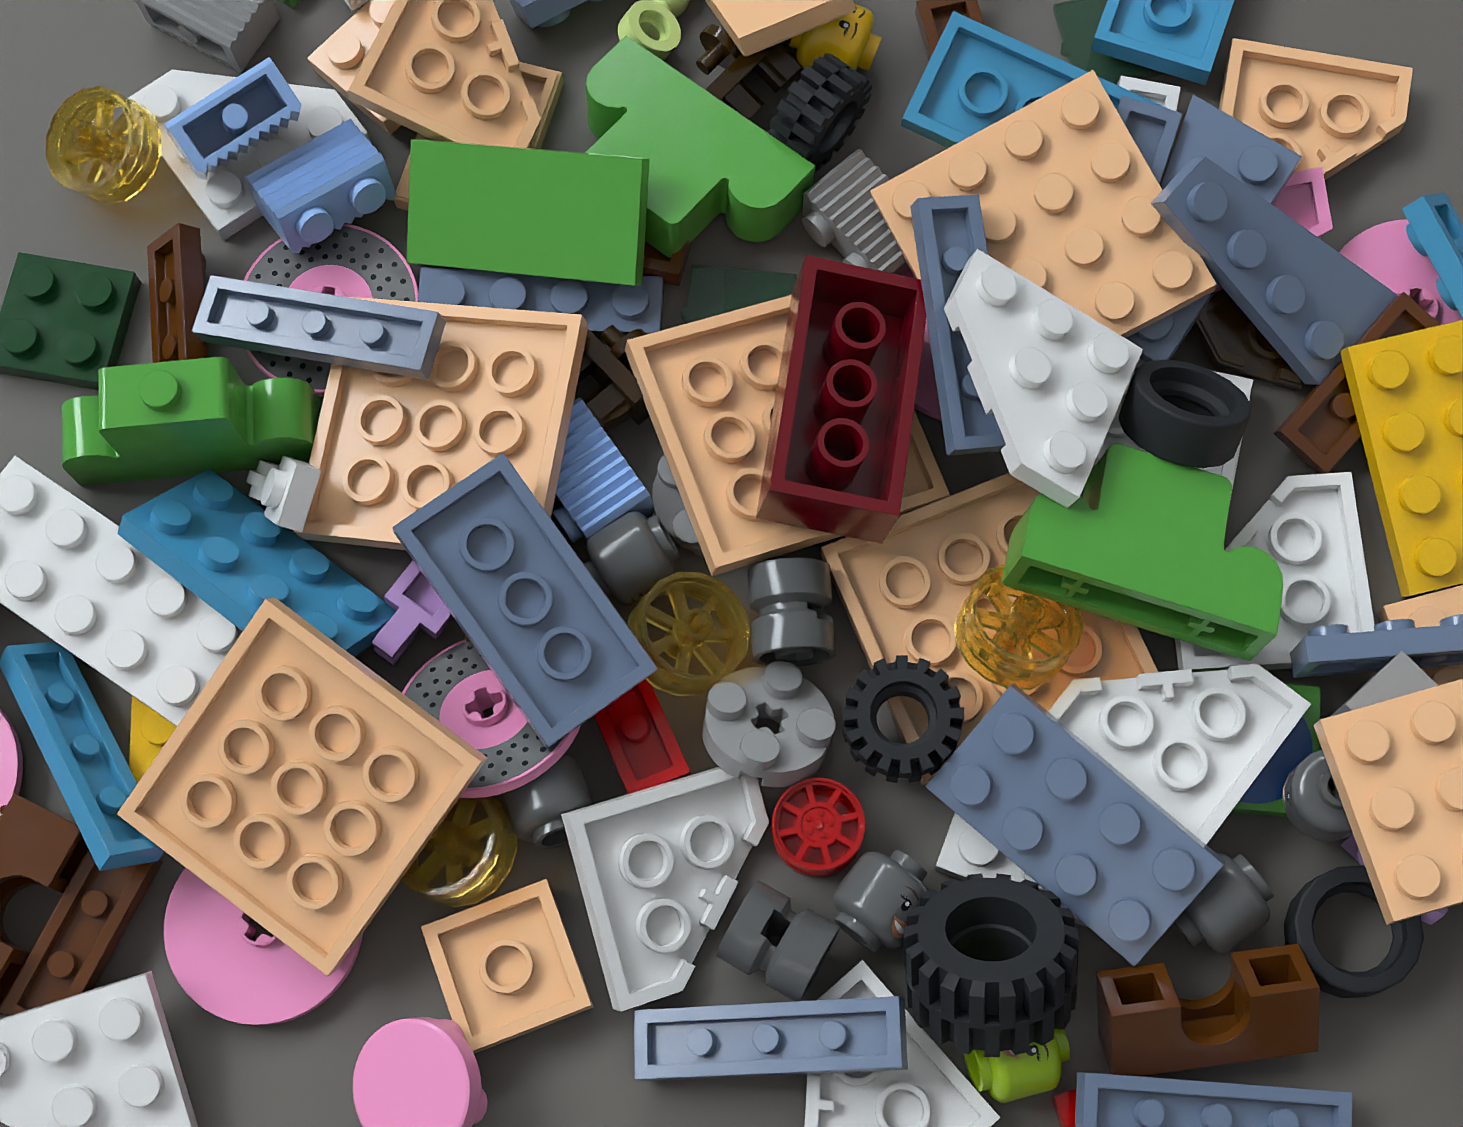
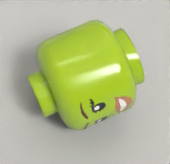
M1054 1029L1053 1040L1043 1046L1033 1042L1030 1044L1029 1052L1014 1055L1011 1050L1000 1051V1057H984V1051L974 1049L969 1055L963 1054L967 1071L974 1087L979 1092L986 1090L992 1098L1000 1103H1007L1056 1088L1061 1077V1063L1070 1059V1047L1065 1031Z

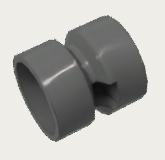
M783 558L765 561L748 569L750 609L760 613V617L751 622L753 661L766 666L775 661H785L795 666H806L822 663L836 656L833 617L823 613V609L832 603L830 565L824 561L812 558Z
M758 880L734 916L718 948L716 957L747 975L761 970L766 975V985L797 1002L803 999L841 926L809 908L797 914L791 909L790 897ZM767 933L772 936L782 937L777 947L772 945L765 937Z

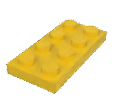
M1463 320L1342 349L1340 354L1401 597L1463 584Z

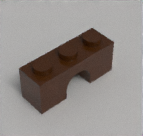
M15 793L7 805L0 807V1006L30 952L16 946L5 932L3 917L8 902L18 891L31 885H44L64 893L88 850L77 824Z
M1298 943L1232 952L1231 973L1226 984L1213 995L1197 1000L1177 997L1164 962L1096 971L1098 1034L1112 1075L1148 1076L1318 1052L1320 987Z

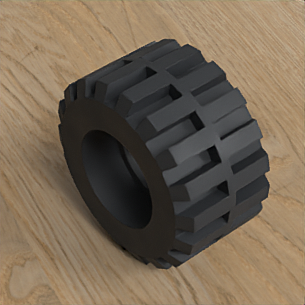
M982 873L967 875V880L958 882L953 878L941 883V891L939 892L928 890L920 897V906L912 907L909 911L907 927H904L905 998L907 1007L912 1008L914 1021L920 1028L930 1027V1038L941 1045L951 1041L955 1043V1051L968 1055L973 1049L984 1051V1057H1000V1051L1011 1050L1014 1055L1029 1052L1030 1044L1033 1042L1043 1046L1053 1040L1054 1029L1064 1030L1070 1022L1071 1010H1075L1077 1001L1078 929L1074 928L1075 918L1070 909L1060 907L1061 899L1053 892H1040L1039 884L1027 879L1021 882L1011 880V875L997 873L996 878H983Z

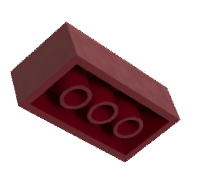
M806 255L791 295L757 507V519L883 543L900 517L926 324V310L920 279Z

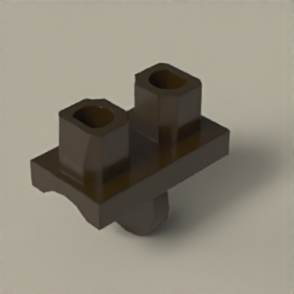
M710 24L700 33L699 38L706 52L696 61L697 67L706 75H709L718 65L725 69L705 90L748 120L765 104L743 82V79L752 70L776 93L802 67L792 50L784 42H780L752 55L743 56L729 34L721 27Z
M614 325L606 328L601 334V339L611 348L610 351L589 329L587 331L577 384L589 374L599 383L600 387L583 402L606 433L626 421L629 417L640 425L650 416L637 379L629 371L631 366L625 353L627 340L647 335L642 329L633 330L624 336Z

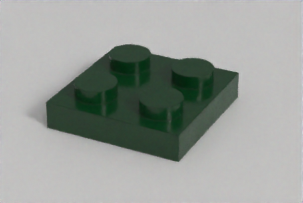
M18 252L0 311V373L99 390L98 370L105 367H115L118 364L141 280L134 271Z

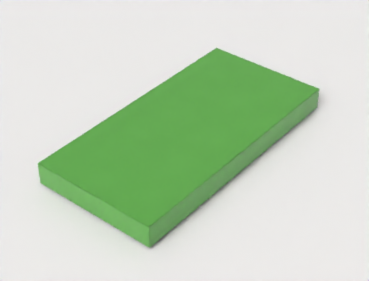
M411 139L406 263L632 286L641 285L643 279L650 158Z

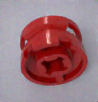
M827 778L805 779L792 785L779 798L772 816L773 843L781 860L796 873L811 878L829 877V875L850 866L861 849L865 832L864 812L857 797L843 784Z

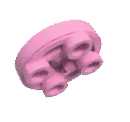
M413 1017L388 1023L368 1039L356 1062L353 1075V1099L358 1118L363 1127H472L473 1124L483 1119L487 1111L488 1101L481 1086V1076L477 1060L469 1044L464 1039L462 1029L453 1020Z

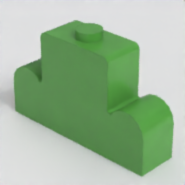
M625 36L587 75V123L590 131L599 140L585 153L650 158L645 241L665 256L672 257V254L678 252L688 240L690 244L719 213L726 214L725 219L728 227L737 237L750 242H762L778 235L803 209V193L813 186L814 164L628 36Z
M224 357L105 367L98 370L99 396L75 397L62 404V466L80 486L198 475L207 469H211L215 473L257 469L260 460L280 465L283 456L309 464L322 402L313 386L300 379L271 378L261 380L251 386L245 385L230 361Z
M1114 443L1108 447L1090 472L1085 483L1083 497L1080 495L1070 507L1065 508L1042 493L1035 497L1010 536L1001 585L1251 661L1277 636L1283 593V575L1277 562L1268 553L1256 547L1242 546L1234 548L1230 552L1224 550L1232 484L1226 477L1195 467L1181 466L1160 459L1151 453Z

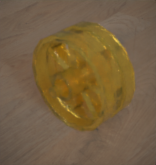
M105 87L84 88L67 98L53 115L46 134L45 157L51 174L63 187L106 204L125 202L141 192L153 177L161 157V132L155 116L144 105ZM123 107L124 112L113 123L114 108ZM127 133H128V140H126V139L123 138ZM87 161L81 173L80 163ZM104 168L106 177L98 181L101 172Z
M1004 564L988 569L972 586L968 597L959 609L954 624L956 644L967 664L985 680L1006 689L1015 683L1022 690H1031L1048 684L1063 669L1068 658L1079 645L1084 627L1081 610L1001 585ZM1008 596L1015 597V601L1012 603ZM988 598L997 612L976 608V601ZM984 628L996 630L992 639L988 637ZM1054 628L1059 642L1042 632V630ZM1030 645L1049 658L1033 659Z
M676 572L659 580L631 611L627 624L658 668L655 673L645 680L656 689L675 696L700 695L710 690L713 685L723 678L729 676L746 656L751 636L748 614L737 594L719 579L700 572ZM662 595H669L675 618L650 604L654 599ZM685 595L701 601L704 605L702 608H692L689 610ZM712 611L717 615L724 629L713 628L714 623L710 616ZM647 622L667 633L662 639L651 642L648 636ZM705 642L727 643L728 653L724 665ZM665 651L670 657L676 659L675 668L659 656L658 653ZM692 652L710 675H692L688 673Z
M493 796L459 798L452 822L446 816L423 848L434 852L420 867L417 857L401 881L412 891L424 895L432 901L452 907L476 904L494 893L511 871L517 853V836L512 830L504 805ZM479 800L482 802L488 818L469 826L475 806ZM489 835L484 854H482L483 846L480 839ZM477 863L472 872L463 878V867H470ZM446 864L447 887L436 889L428 887L427 884Z

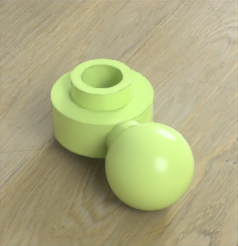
M640 0L635 2L618 24L620 41L625 36H628L664 61L680 42L681 29L675 17H678L686 10L690 0Z

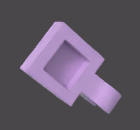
M413 560L384 596L385 603L396 610V612L373 639L372 644L375 646L373 652L394 666L406 652L420 628L434 639H437L453 618L450 611Z

